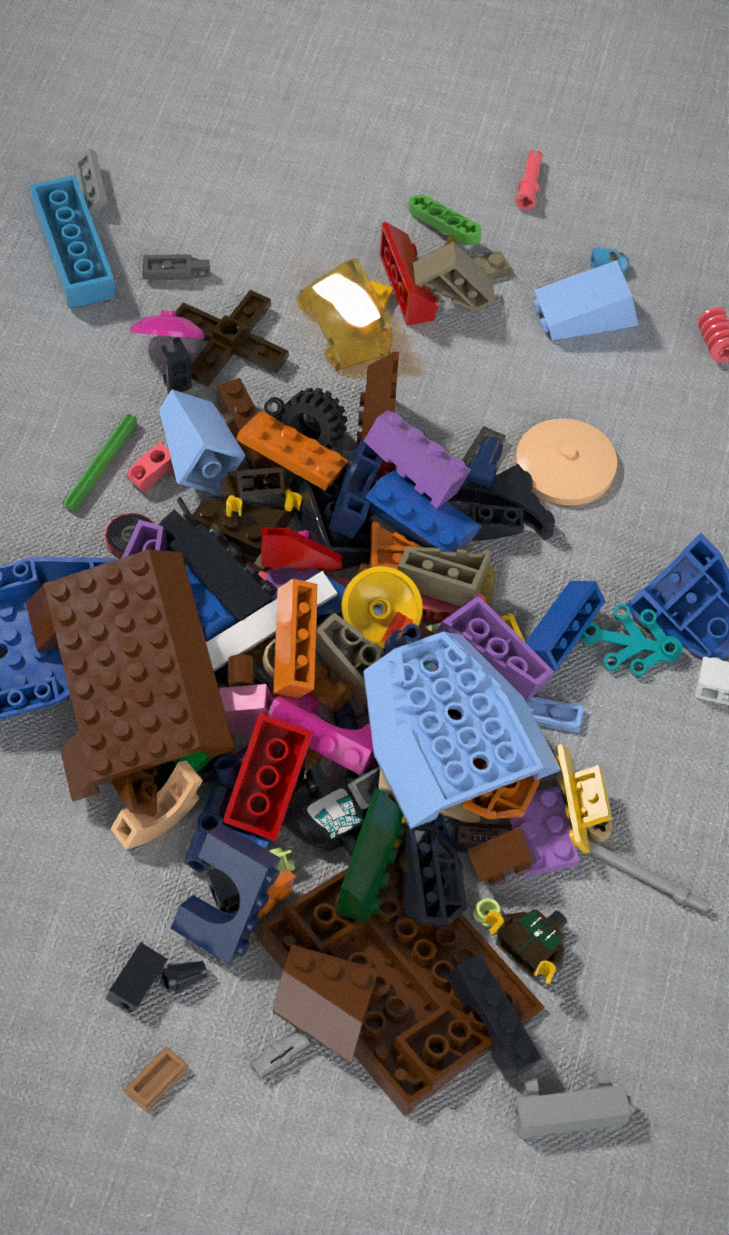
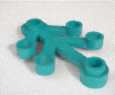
M618 604L614 608L613 616L617 621L621 622L629 635L602 630L596 623L591 622L586 629H593L595 634L588 635L584 631L579 638L583 644L588 646L594 645L598 641L628 646L616 654L609 653L605 656L603 666L607 671L617 670L621 663L643 650L654 652L643 660L635 659L631 662L629 670L635 677L643 676L647 669L660 661L667 663L677 661L683 652L681 642L675 637L665 635L656 622L655 612L650 609L642 611L639 618L641 625L648 627L655 640L646 639L630 617V609L625 604ZM622 609L626 612V615L619 616L617 611ZM650 615L653 620L647 622L643 619V616ZM665 646H673L674 651L667 652L665 650ZM614 659L616 661V665H608L607 660ZM639 664L642 666L643 670L637 672L634 670L633 666Z

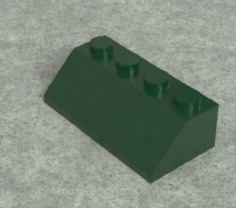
M375 788L335 909L337 914L367 924L371 913L375 915L378 913L382 898L377 897L379 889H386L390 873L385 871L388 864L394 865L398 848L393 846L396 839L402 840L406 824L401 823L403 819L401 809L380 789Z

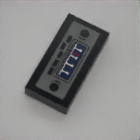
M456 822L454 839L456 851L467 852L472 847L511 831L512 825Z

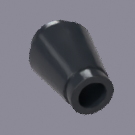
M202 960L198 962L168 964L167 968L161 970L162 982L166 991H174L175 993L207 978L208 975L206 965Z

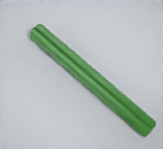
M126 414L65 499L66 509L75 512L80 507L136 427L137 418L135 416Z

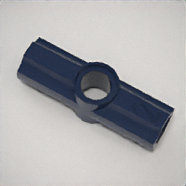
M218 785L211 788L204 809L197 818V827L184 859L185 865L191 867L192 870L202 872L210 867L209 863L199 858V854L207 833L211 831L205 830V828L209 826L217 827L221 823L225 825L222 821L232 792L227 787Z

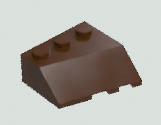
M394 351L367 367L366 392H361L360 407H364V412L359 411L358 426L363 427L362 431H357L356 446H358L361 440H365L378 416L387 410L395 412L399 352Z
M291 945L272 1013L299 1031L308 1033L317 1039L327 1050L329 1048L342 1056V1060L351 1065L374 991L378 970Z

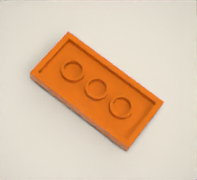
M262 411L256 414L239 431L236 440L325 491L345 470L349 462L339 453L327 449L315 439L306 437L295 428L285 425Z

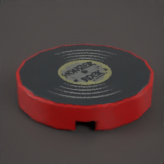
M128 513L113 519L107 526L105 534L109 551L121 559L138 521L142 520L153 523L150 518L142 514Z

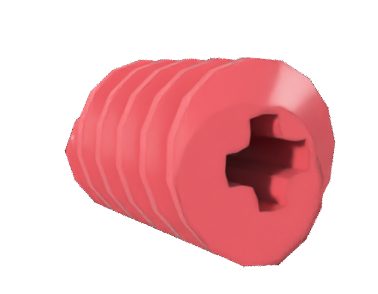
M711 308L700 316L698 327L701 330L712 359L716 362H728L729 318L726 316L724 308Z

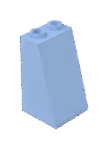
M617 260L534 290L537 300L533 301L537 315L542 313L543 318L540 319L543 331L544 333H550L552 341L638 325L633 298Z
M171 390L159 411L176 481L180 485L220 496L222 493L220 487L221 480L227 476V472L236 471L246 455L213 402Z

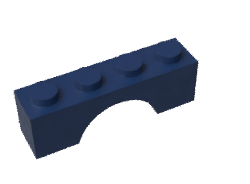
M364 440L360 441L349 458L329 525V529L350 539L354 538L366 519L370 502L365 500V496L368 494L382 462V458Z

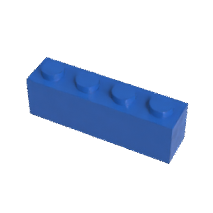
M569 581L525 642L553 671L558 670L605 603V599L596 581Z

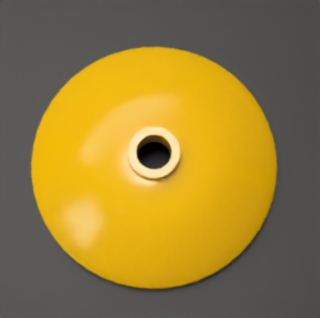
M384 566L366 569L356 575L344 591L342 598L343 619L363 633V637L373 644H378L382 648H384L385 640L393 632L403 630L408 624L419 626L423 607L419 590L406 574L397 569ZM375 605H379L381 607V614H376L374 612Z

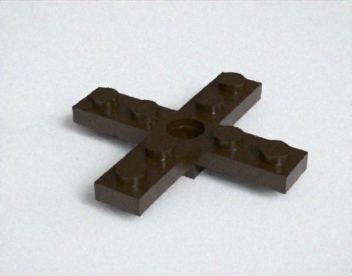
M249 290L230 316L225 315L222 319L184 302L176 310V316L192 321L204 332L203 340L209 342L191 364V378L208 387L233 354L274 373L279 371L289 357V350L250 333L271 306V299Z

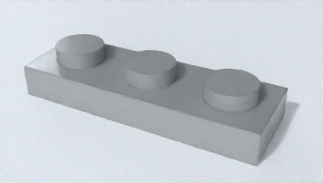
M89 148L74 161L82 194L90 215L93 216L108 202L97 154Z

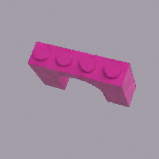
M313 691L300 698L280 695L273 700L268 714L291 721L314 732L309 748L359 775H362L378 764L373 752L370 723L359 730H347L325 722L316 715L323 697Z

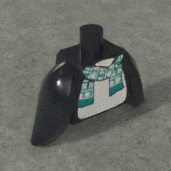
M347 769L345 784L301 808L300 812L288 808L282 825L302 842L312 847H324L330 852L342 845L348 855L352 856L358 840L357 836L360 834L369 808L361 810L348 787V784L359 778V774Z

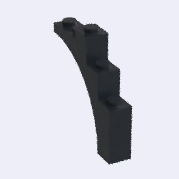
M519 464L497 474L491 488L466 481L465 479L457 494L447 501L523 508V521L525 524L530 526L543 540L553 536L555 518L549 510H546L541 505L537 495L531 493L533 479L530 473L524 471Z

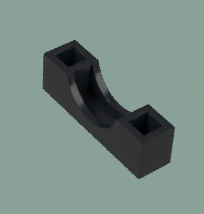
M481 953L457 964L446 979L460 1003L471 1006L484 1022L491 1040V1056L506 1082L530 1070L542 1057Z

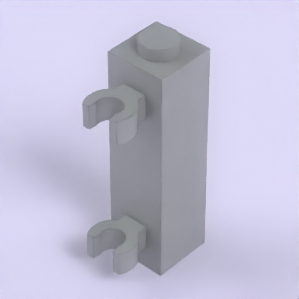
M608 1069L595 1071L596 1076H593L595 1089L539 1096L537 1078H525L522 1085L524 1098H517L514 1106L519 1138L627 1125L630 1115L634 1112L631 1095H626L625 1085L610 1086Z

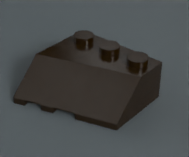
M214 496L203 499L193 513V517L197 525L200 523L216 524L220 527L229 542L234 543L241 549V556L247 562L250 561L254 564L261 554L262 527L286 528L296 514V509L292 508V511H287L284 506L242 500V515L239 516L238 512L232 511L231 517H228L226 515V501L224 497Z

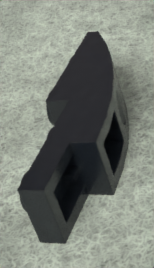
M472 504L470 510L457 509L481 525V529L471 541L498 539L522 533L524 530L523 508Z

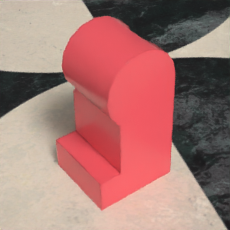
M159 442L130 467L127 472V478L143 492L151 489L164 475L174 473L169 450Z

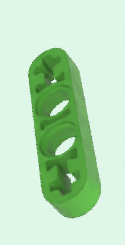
M415 195L409 199V211L412 216L463 244L474 245L481 241V227L479 224L425 195Z

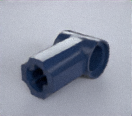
M489 437L482 440L476 458H472L469 469L471 471L466 481L489 488L492 487L497 472V464L504 447L498 439Z
M248 745L234 755H224L214 762V768L220 785L227 787L231 792H233Z

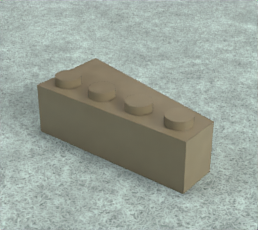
M333 613L316 625V651L368 710L363 672L387 654L383 651L382 647L363 637V633Z

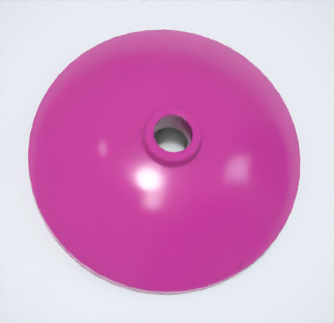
M161 310V315L147 316L130 327V333L204 339L205 336L204 332L192 321L177 317L176 311Z

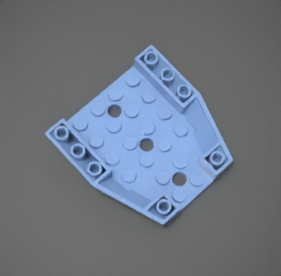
M443 631L414 643L395 648L364 670L374 756L410 829L435 820L441 810L531 775H533L535 780H538L561 770L524 697L462 635ZM431 661L437 666V670L430 672L424 668L423 663ZM455 709L459 711L462 719H451L448 715V710ZM480 758L484 760L487 768L484 770L477 769L473 765V759Z

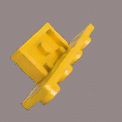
M563 744L557 745L559 755L555 759L563 775V780H560L563 794L567 796L568 804L565 805V812L569 821L572 822L573 830H570V838L575 847L578 846L586 854L590 852L586 828L612 820L603 771L598 765L575 773L571 752Z

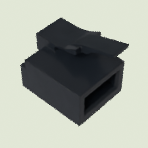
M181 496L177 499V502L183 511V517L173 509L158 524L164 526L169 544L197 526L193 514L190 513Z

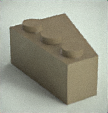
M455 242L413 263L416 286L421 288L423 286L433 289L434 294L449 296L452 302L474 312L496 302L493 280Z
M406 547L399 562L398 570L406 574L414 582L420 594L463 607L478 596L488 571L491 551L473 554L466 553V550L457 549V553L440 552V548Z

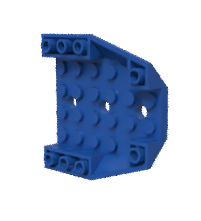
M29 557L0 566V649H8L6 656L0 658V720L55 705L71 697L59 646L40 653L37 652L26 606L27 601L44 583L117 560L116 558Z

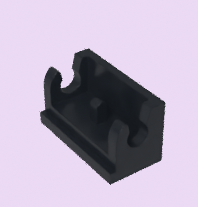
M179 337L172 339L176 351H167L165 345L161 347L162 355L166 360V374L163 375V382L167 388L168 395L171 390L183 392L192 388L191 356Z
M140 942L111 986L106 1000L132 1013L134 1009L138 1008L168 959Z

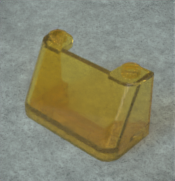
M357 258L345 261L300 290L299 296H297L298 306L305 313H313L327 340V348L324 350L328 363H332L336 371L373 361L391 353L392 324L390 317Z

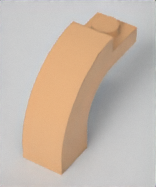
M187 760L178 762L166 784L157 793V814L151 817L131 813L128 808L123 809L111 827L112 832L126 850L143 845L159 837L177 824L199 799L196 791L201 785L202 779Z

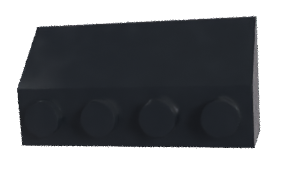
M200 523L173 540L169 546L175 552L182 553L184 562L239 621H242L276 600L278 589L268 580H264L259 575L260 570L250 561L247 562L241 556V549L234 543H229L223 537L225 535L224 531L216 524Z

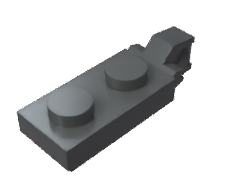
M191 254L143 256V280L210 277V261L192 258Z

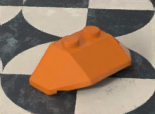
M485 762V764H484L482 770H484V769L487 768L486 762ZM533 775L469 799L465 801L463 808L487 819L523 817L542 778L535 780Z

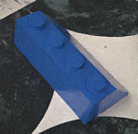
M397 470L381 477L365 496V500L370 502L369 512L375 514L412 542L424 548H440V552L457 553V549L464 550L481 529V525L447 502L438 509L430 504L432 498L426 493L421 495L414 489L416 483L408 477H401L396 472Z

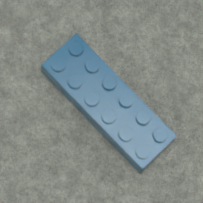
M76 175L29 185L32 208L68 309L116 298L114 277Z

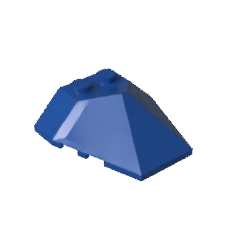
M701 532L682 550V553L647 587L640 590L626 605L629 607L630 613L638 621L642 611L646 609L653 610L656 614V622L666 636L677 638L683 647L702 658H719L723 661L729 655V569L721 552ZM650 615L643 616V619L647 622L653 620Z

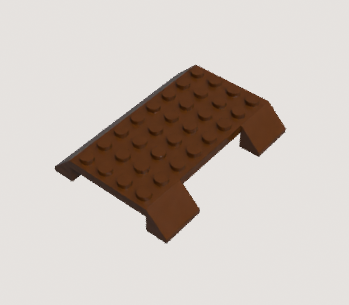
M148 549L44 583L27 601L26 606L37 652L40 653L59 646L79 730L60 749L73 802L99 794L98 784L184 756L204 751L206 756L211 758L235 750L181 552Z

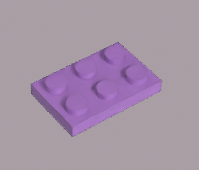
M560 786L536 791L524 816L509 818L512 830L520 827L525 831L537 863L531 865L532 869L523 874L524 877L580 865L576 847L570 838L571 827L565 812Z

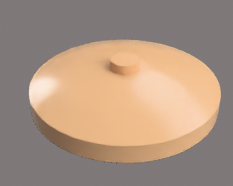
M552 419L535 425L524 434L517 447L515 464H519L524 471L530 473L533 479L531 492L535 493L537 497L558 505L574 506L594 501L610 488L617 470V455L610 440L592 425L574 419Z

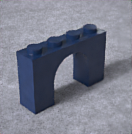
M221 823L207 833L199 858L224 872L233 880L240 895L238 913L220 911L197 896L192 895L179 905L170 929L230 964L238 956L243 957L250 946V942L247 940L260 922V918L257 916L269 900L270 895L267 893L269 887L275 883L280 871L277 867L281 858Z

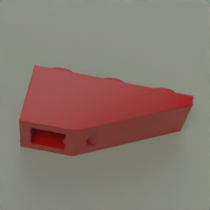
M262 527V567H266L269 570L293 567L297 571L320 568L324 572L342 569L341 555L290 528Z

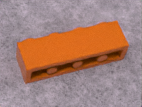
M292 579L278 588L274 694L300 698L314 690L318 584Z

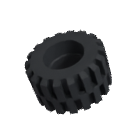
M311 387L304 391H299L283 405L284 407L278 413L280 417L277 418L278 421L295 428L299 433L308 438L315 439L320 445L329 450L341 440L347 428L344 425L347 422V416L343 415L345 412L344 406L340 407L338 404L340 400L337 397L333 399L331 397L332 393L329 391L323 393L322 388L313 390ZM303 413L310 414L316 418L320 424L321 432L314 431L308 427Z

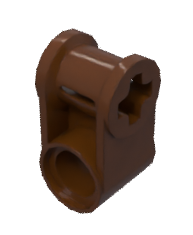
M241 654L230 656L227 667V687L255 685L253 657Z

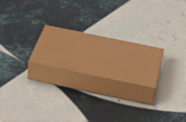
M166 1046L124 1089V1093L147 1113L189 1069L188 1064Z

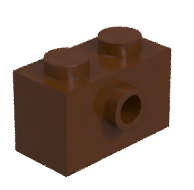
M520 827L467 850L479 881L485 885L489 884L490 887L506 881L505 876L514 872L516 875H521L532 869L531 865L537 863L527 835Z

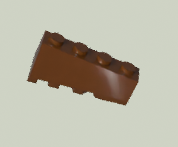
M241 378L217 385V405L236 439L239 431L258 414V411ZM236 440L246 455L244 458L250 470L283 467Z

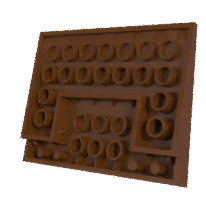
M401 845L398 849L394 865H387L385 872L390 873L386 889H379L377 897L382 898L377 915L371 913L368 924L335 913L340 890L347 869L286 905L283 913L260 926L257 939L282 969H284L291 945H296L378 970L374 991L354 1056L405 1116L492 1050L490 1036L481 1017L471 1006L460 1003L446 979L457 964L481 953L523 1025L542 1012L544 1005L463 914L447 927L419 924L405 914L399 871Z

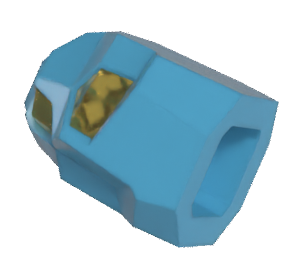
M597 247L591 251V269L616 260L623 275L629 268V258L616 249Z

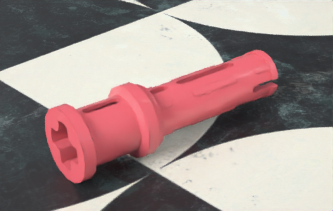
M535 149L528 153L524 178L519 182V194L515 198L516 205L524 210L535 207V195L539 191L537 179L543 154L537 150V154L534 156Z

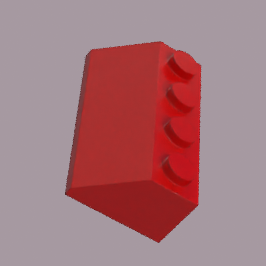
M382 222L379 256L391 287H393V292L406 326L434 321L435 311L439 308L437 297L432 295L431 288L426 286L421 288L415 285L413 263L418 260L415 243H411L407 233L388 222Z
M259 713L222 822L277 841L314 732L274 715Z

